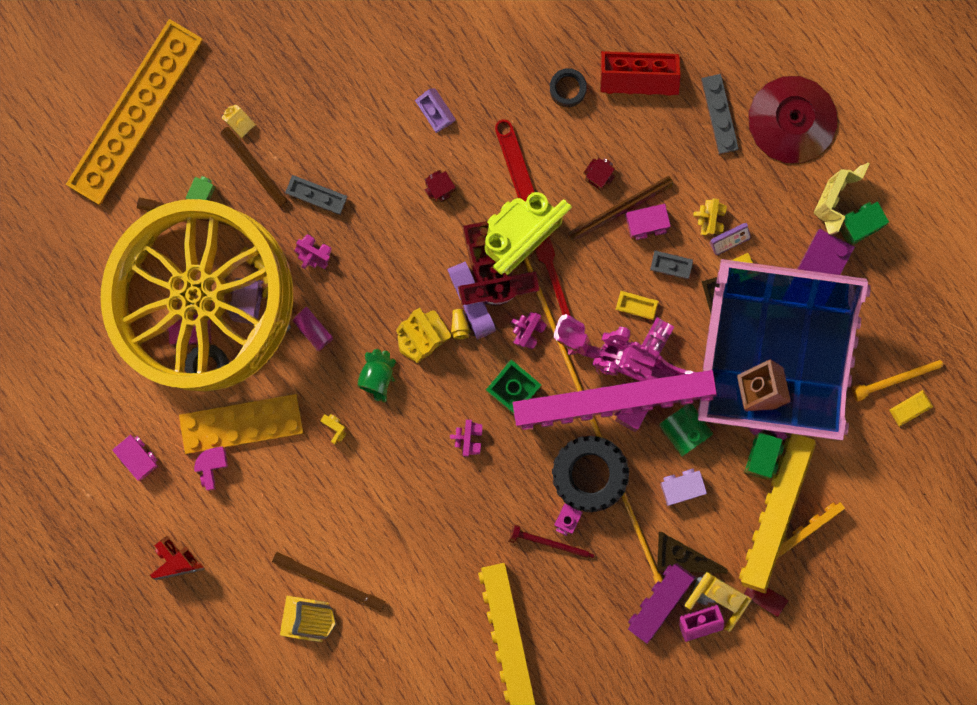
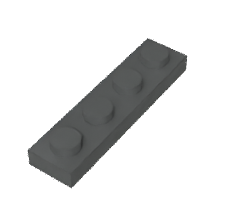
M721 74L701 78L718 154L738 151V144Z

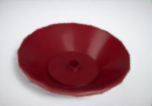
M782 76L766 83L754 96L748 112L749 130L756 145L768 157L783 163H804L820 156L832 143L837 129V109L830 94L817 82L802 76ZM796 114L798 116V119L793 120L791 118V115Z

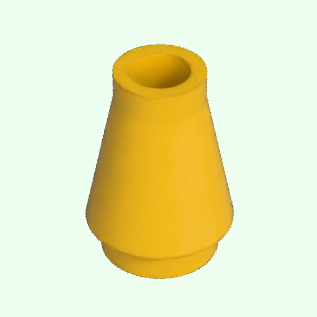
M453 310L451 334L456 340L466 339L471 331L464 310Z

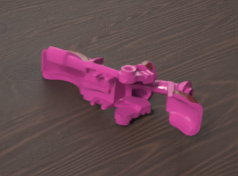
M569 315L560 317L554 332V338L568 348V355L579 353L582 356L593 358V366L596 367L598 374L601 376H618L620 372L636 380L646 381L696 373L669 364L654 349L640 345L638 342H628L630 330L625 327H619L618 330L611 333H604L601 340L605 344L601 348L591 345L587 334L584 333V324Z

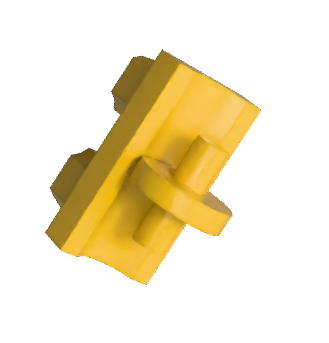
M719 199L706 200L705 206L700 205V212L693 213V217L698 218V225L702 226L701 235L708 236L723 233L724 225L723 223L716 222L717 216L725 215L727 206L719 203Z

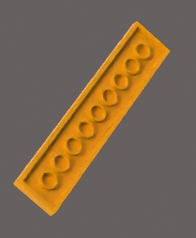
M171 19L167 21L65 184L66 186L94 203L102 204L203 42V38Z

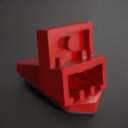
M168 536L154 545L157 555L161 559H165L166 562L149 575L152 579L161 580L204 570L203 565L197 561L186 546L179 551Z

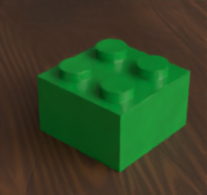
M870 201L857 210L858 213L855 214L852 211L845 215L840 232L848 244L854 245L883 229L889 223L878 202L872 204Z
M511 359L487 387L486 393L514 415L513 402L532 399L542 384Z
M760 432L756 434L744 473L765 480L770 479L773 475L775 476L779 465L776 464V460L779 456L781 457L784 445L781 444L782 439Z

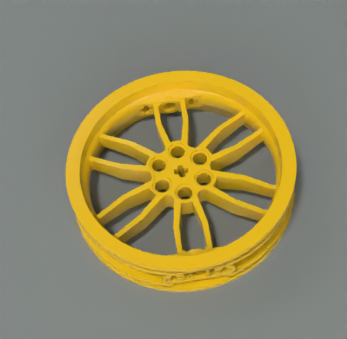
M200 199L179 200L164 204L149 211L135 221L113 248L104 270L101 285V310L104 325L119 355L142 376L162 385L189 391L224 389L240 383L256 373L268 362L282 342L290 322L293 307V283L290 268L281 247L271 233L255 219L242 212L217 202ZM209 219L207 244L201 264L198 265L195 248L196 220ZM187 221L184 243L186 271L183 273L169 258L152 248V245L162 232L180 222ZM220 221L243 233L253 243L254 247L230 259L211 274L217 250L218 223ZM148 253L158 258L172 273L173 276L169 279V282L157 279L141 268L140 264L146 259ZM260 254L265 265L263 269L241 280L230 283L225 282L224 279L239 265ZM200 271L201 278L196 280V274ZM135 272L145 279L170 290L169 298L145 305L129 315L128 292L131 278ZM267 276L268 301L266 311L260 321L248 312L224 302L223 299L226 293L247 287ZM181 281H184V286L180 290L179 284ZM216 282L217 287L212 291L211 286ZM179 301H182V307L178 310L177 304ZM215 302L214 310L210 311V304ZM168 308L170 313L157 325L135 337L131 326L132 322L154 311ZM225 309L241 315L254 324L255 328L250 332L247 340L235 333L221 316ZM197 311L198 317L196 320H193V314ZM182 318L176 344L175 370H172L151 358L140 345L163 333ZM211 319L225 334L243 345L235 360L221 368L207 372L209 355L207 322ZM196 326L199 345L197 373H184L187 346L193 327Z

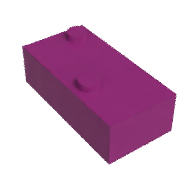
M819 229L814 235L797 270L840 275L854 246ZM793 276L781 299L807 302L813 279ZM820 280L814 303L825 305L836 282ZM793 307L805 314L806 309ZM812 310L811 318L816 319L821 311Z

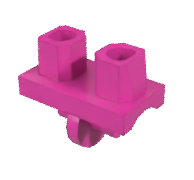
M306 235L302 240L299 239L297 241L294 252L299 254L298 259L303 261L301 266L303 269H306L308 265L313 268L318 265L325 269L330 258L331 247L322 244L318 250L313 247L316 240L310 235Z
M530 312L528 317L522 315L519 321L512 320L511 323L515 325L513 333L517 335L513 341L514 344L531 349L535 347L537 339L530 336L533 330L542 333L547 326L540 319L541 315Z
M657 317L642 345L654 349L660 354L674 326Z
M466 420L464 436L462 435V428L456 427V435H450V439L455 440V447L461 448V440H464L463 457L480 454L481 443H472L470 438L471 435L482 436L483 425L472 423V420Z

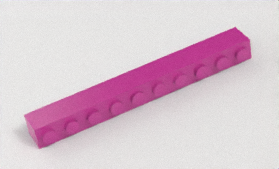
M713 370L516 401L513 402L516 426L518 428L521 427L522 430L533 429V425L541 424V427L553 426V422L561 421V424H568L577 418H581V421L592 420L595 415H601V418L613 416L614 412L630 414L633 413V409L641 408V411L653 410V406L661 405V408H668L677 402H681V405L692 404L693 400L696 399L706 402L713 400V397L717 396Z

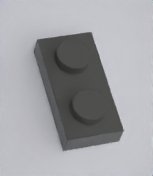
M654 251L650 271L688 280L693 259Z

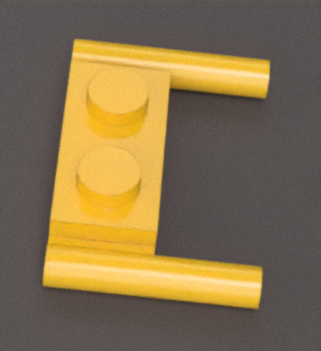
M706 572L685 606L691 610L701 594H705L734 612L724 626L726 631L731 632L752 598Z

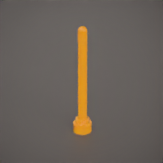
M938 360L867 386L858 384L852 387L854 398L857 402L864 400L869 393L942 368L944 363Z

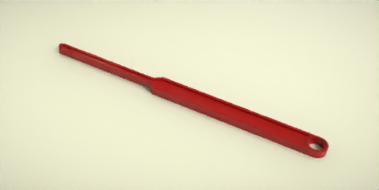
M502 119L496 123L495 132L517 198L523 199L526 202L527 197L535 192L513 126L510 121ZM507 123L510 126L509 133L505 135L500 134L497 129L498 125ZM548 236L535 249L538 261L546 266L562 316H570L553 265L555 252Z

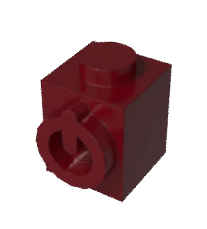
M593 158L583 173L586 175L585 181L601 191L606 184L610 185L616 176L613 174L615 168L612 167L613 163L605 158L603 160Z
M438 170L424 179L427 187L424 191L428 198H433L435 202L439 200L440 202L446 201L451 197L450 194L456 191V187L446 171Z

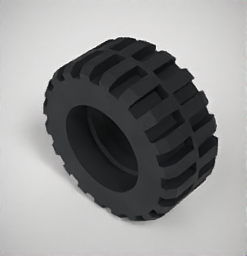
M582 436L571 440L565 447L561 448L553 462L552 481L558 496L564 500L563 502L578 511L597 512L611 507L624 495L629 483L630 472L626 457L619 447L602 437ZM583 456H598L608 465L610 473L608 483L598 492H584L573 481V467Z

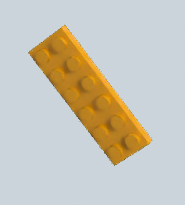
M297 394L179 415L185 454L203 452L222 446L231 447L303 434Z

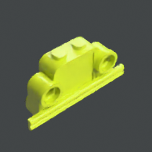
M538 192L530 194L526 202L520 198L506 202L502 206L501 212L498 215H492L487 222L489 227L485 240V252L496 262L493 268L501 275L504 272L509 275L561 225L563 216L572 209V206L565 200H562L554 208L548 203L546 196Z

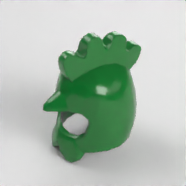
M374 349L372 353H365L367 363L359 374L357 387L373 394L376 401L382 400V402H386L390 381L395 382L392 368L395 366L396 360L390 358L389 351L384 350L381 352L379 349Z

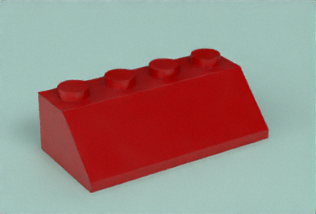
M601 51V93L679 95L681 76L679 54Z

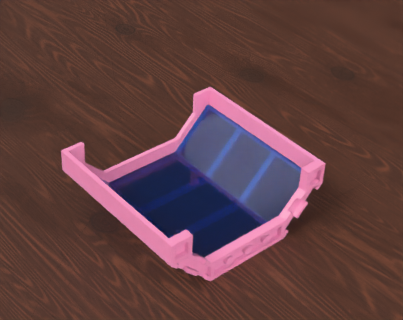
M721 259L717 283L720 284V287H715L703 366V371L713 370L717 396L713 397V400L701 402L700 399L698 420L843 440V436L847 435L849 423H846L845 402L847 387H851L852 376L849 375L850 368H854L855 356H852L853 348L857 349L858 337L855 336L856 329H860L861 317H858L862 302H865L866 297L870 296L871 285H868L867 279ZM771 359L784 369L791 402L774 410H744L737 375Z

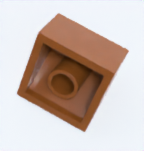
M771 359L737 375L744 410H774L791 402L784 369Z

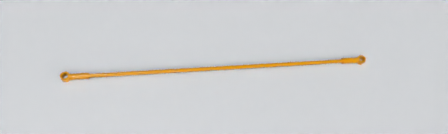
M526 257L523 261L528 273L533 272L528 257ZM540 289V291H537V294L554 333L556 325ZM557 341L577 391H583L565 347ZM593 416V419L590 420L596 436L602 437ZM624 493L622 496L623 502L654 574L655 583L658 581L662 582L661 574L657 571L628 498Z

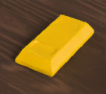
M620 291L615 310L654 320L659 301Z
M924 390L889 411L900 427L933 408V405Z

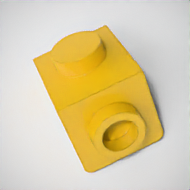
M237 105L228 107L222 116V119L241 138L256 125Z
M324 414L320 421L336 431L331 443L334 445L337 442L341 443L346 435V432H344L346 428L339 424V418L332 414L329 417Z

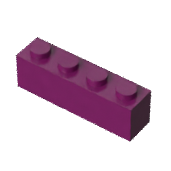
M677 563L667 567L663 573L666 577L662 582L658 581L651 590L654 592L650 599L647 597L640 605L642 608L638 615L635 613L628 622L630 624L628 630L645 643L651 641L696 578Z

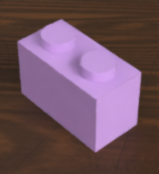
M693 468L682 472L683 476L676 478L674 474L663 478L664 482H661L660 485L667 506L707 494L700 471L695 472Z

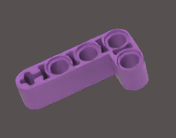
M466 261L447 269L458 296V286L475 283ZM483 302L463 306L477 339L496 332L493 321Z

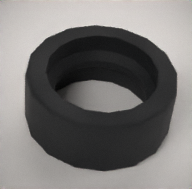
M564 68L553 75L550 81V95L558 105L573 107L584 99L587 83L579 71L572 68ZM572 77L578 81L580 90L574 98L565 99L558 94L557 83L561 78Z

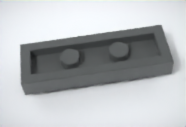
M292 175L285 191L286 195L341 215L348 198L346 195Z

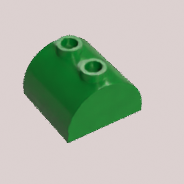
M693 404L683 406L659 424V427L681 457L714 434L705 421L698 420V411Z

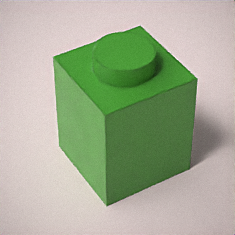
M203 176L201 178L195 177L186 195V200L200 199L209 201L215 189L214 185L211 184L212 180Z

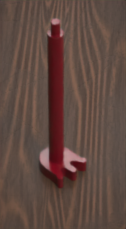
M514 524L512 526L508 542L514 543L519 537L582 557L594 558V554L589 553V551L520 531L519 525Z

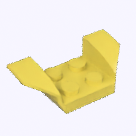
M870 163L859 166L854 172L841 169L828 180L814 210V214L825 222L829 235L839 232L845 219L844 215L832 210V207L835 208L840 198L837 196L840 190L843 191L847 183L863 179Z

